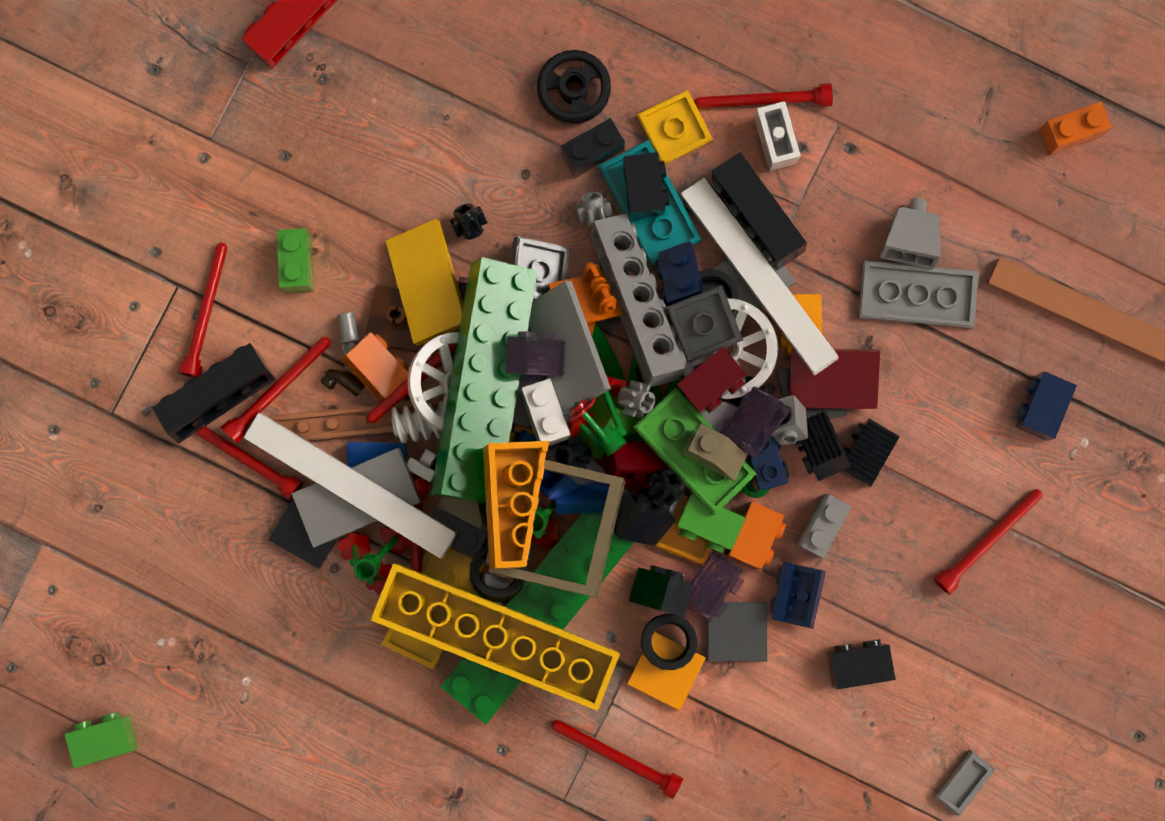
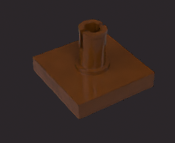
M376 285L365 335L372 332L374 336L377 334L382 337L388 347L417 353L423 344L420 346L413 344L399 289Z

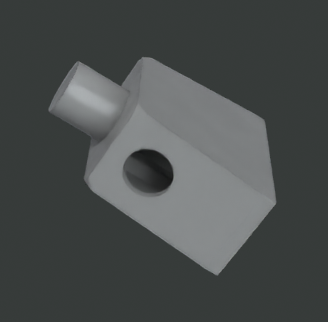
M912 198L909 208L899 207L879 258L934 269L941 255L940 217L937 214L926 212L927 201L925 199Z

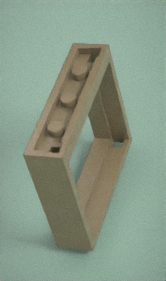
M545 460V471L609 485L586 585L515 568L490 570L489 567V572L597 599L625 480L621 477ZM489 551L486 558V565L490 566Z

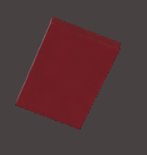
M791 349L789 396L795 395L805 408L877 409L880 367L879 350L834 349L839 359L816 375H813L795 349Z

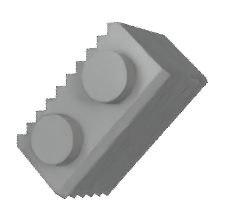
M823 494L795 546L816 558L827 557L826 553L830 552L829 547H832L831 542L835 541L834 537L838 536V531H841L840 526H843L842 521H846L845 516L849 515L848 511L852 510L851 506L829 494Z

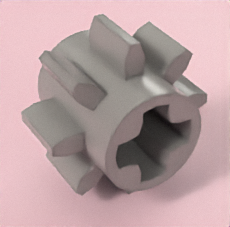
M600 192L586 193L581 197L582 203L576 204L579 222L585 221L588 227H592L594 221L612 215L609 197L603 198Z
M631 380L629 386H624L621 389L618 402L620 406L624 407V415L642 419L644 413H649L653 409L655 396L652 392H649L651 385Z

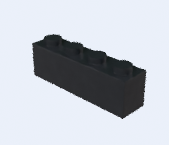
M741 152L712 170L711 187L719 197L723 195L729 203L726 205L735 219L739 218L745 226L743 230L752 242H757L761 248V254L769 264H773L776 270H779L806 252L807 242Z
M249 343L246 346L237 348L232 355L223 361L210 366L208 371L199 377L187 381L184 387L175 393L163 397L152 409L167 435L179 444L276 380L261 354Z

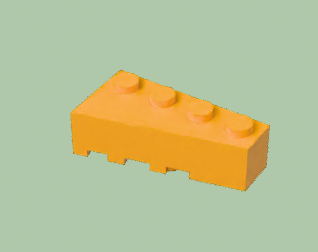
M549 441L488 443L483 447L490 570L527 566L534 527L533 522L538 506L539 489L543 479L544 462Z

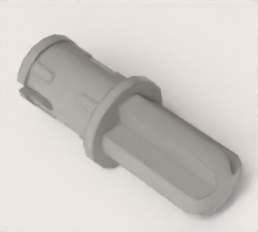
M355 313L337 315L341 338L338 344L342 345L343 355L361 340V338H358ZM344 364L345 370H346V371H351V370Z

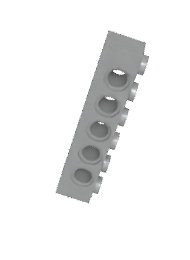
M627 213L594 221L589 235L605 278L623 312L620 318L645 384L653 387L679 380L686 368V358L683 351H679L676 344L675 329L673 325H669L666 318V305L663 299H659L656 292V279L648 271L646 253L643 248L639 247L637 230L634 223H630ZM615 246H621L625 251L618 250ZM624 271H630L635 276H629ZM634 296L643 298L645 302L637 301ZM643 322H650L655 328H649ZM653 348H660L665 354H658Z

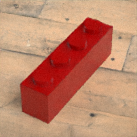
M278 0L277 2H272L265 9L264 16L257 23L254 22L248 26L242 40L247 48L273 69L337 0Z

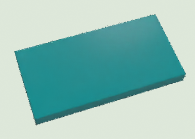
M647 140L598 165V169L622 214L627 213L630 223H634L637 230V242L640 248L644 249L650 267H653L660 263L658 252L688 241L696 245L702 242V238L667 173L666 178H661L663 189H668L670 206H665L664 215L630 219L623 156L655 153L650 141Z

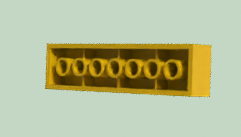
M396 563L392 565L371 618L373 622L596 711L599 710L620 656V652Z

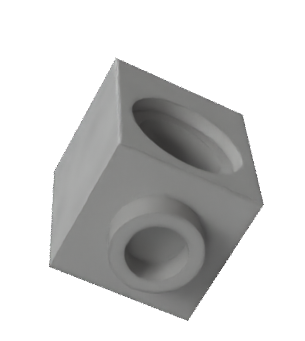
M795 395L767 402L769 433L781 446L792 445L797 441L808 438L806 408Z

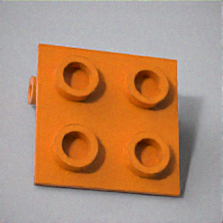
M593 262L584 266L583 276L548 283V287L551 290L564 281H572L587 323L623 315L603 272Z

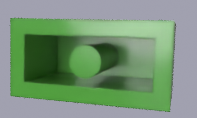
M306 228L277 230L279 288L285 293L313 292L311 234Z
M690 494L676 528L681 530L679 535L696 542L697 537L708 542L706 547L723 554L724 549L728 551L733 549L746 518L723 507L715 515H712L694 494Z
M119 712L102 716L103 723L92 726L91 720L73 725L74 731L65 733L73 769L139 749L130 715L120 717Z

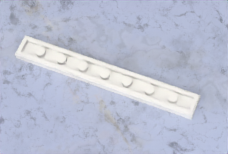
M703 178L681 193L682 199L812 374L816 375L839 359L837 353L707 180Z
M262 413L257 414L244 436L251 443L440 559L444 558L458 534Z

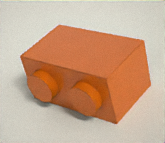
M1101 101L1048 120L1039 130L1049 155L1102 137L1112 129V125Z
M370 332L344 354L340 360L380 402L386 399L408 378V372L406 371L408 367L398 356L393 357L387 350L388 345L382 337L377 334L374 336Z
M753 501L749 502L743 516L746 519L733 549L728 551L727 556L758 570H762L763 565L768 567L775 550L771 549L774 539L780 540L786 527V523L782 522L785 515Z

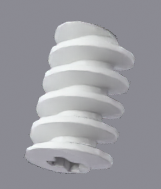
M439 402L437 410L433 409L431 403H427L431 410L439 416L443 402ZM404 406L402 415H399L396 407H392V425L395 440L398 436L402 443H406L410 434L413 441L418 442L420 433H422L425 440H430L432 431L437 439H441L442 431L432 427L423 420L416 410H414V413H411L408 406Z

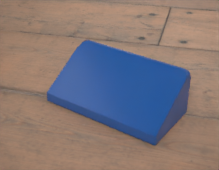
M347 442L348 466L352 468L396 448L401 449L407 464V444Z
M544 470L539 491L553 500L578 489L580 486L570 476Z
M579 485L578 489L555 498L556 514L603 512L609 490L608 485Z

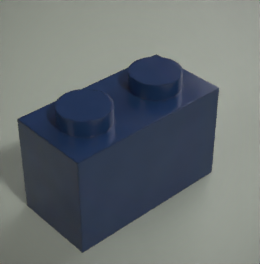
M1045 371L1037 374L1036 377L1032 376L1026 388V392L1029 393L1026 403L1022 402L1015 415V418L1018 419L1016 428L1047 441L1055 439L1077 385Z

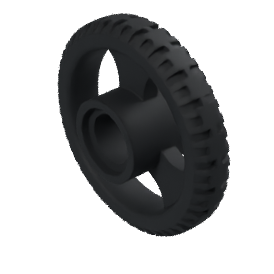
M566 50L554 55L543 65L537 80V93L542 107L553 118L564 123L580 124L595 118L605 108L611 93V81L606 67L594 55L582 50ZM579 61L584 63L582 71L569 69L562 76L554 72L557 66L565 62ZM599 78L601 82L599 98L592 107H589L584 102L588 95V82ZM570 82H578L582 88L577 92H571L566 86ZM559 89L562 99L566 103L572 104L570 112H565L556 107L550 100L547 91Z

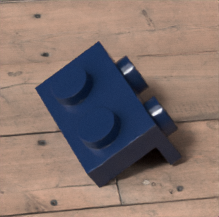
M690 241L658 252L660 264H657V271L664 283V289L661 290L667 306L703 293L695 249Z
M769 427L744 434L752 468L757 473L755 478L758 489H771L787 484L789 473L785 461L781 460L779 453L781 445L769 433Z
M784 561L783 567L777 573V594L772 598L770 604L771 619L813 629L826 571Z

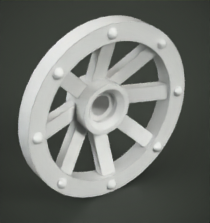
M727 298L731 309L739 310L736 322L740 332L747 314L756 320L762 330L744 337V341L733 344L734 350L730 355L738 365V360L742 359L760 367L761 370L738 392L733 395L730 392L722 397L724 399L745 396L763 385L771 375L778 355L777 336L765 314L745 301ZM678 338V342H677L678 349H679V351H683L682 346H681L680 341H679V338ZM766 338L767 354L765 360L743 351L744 347ZM717 351L687 362L686 359L684 375L688 376L694 371V366L704 363Z
M459 332L440 335L423 345L414 356L408 373V391L415 410L423 420L441 431L453 370V362L448 344H457ZM436 349H439L445 373L425 363ZM421 372L438 381L439 386L422 392ZM443 394L445 396L438 416L431 410L426 400Z

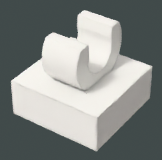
M426 449L420 461L410 457L407 462L408 469L433 483L435 470L432 469V466L436 462L438 455Z

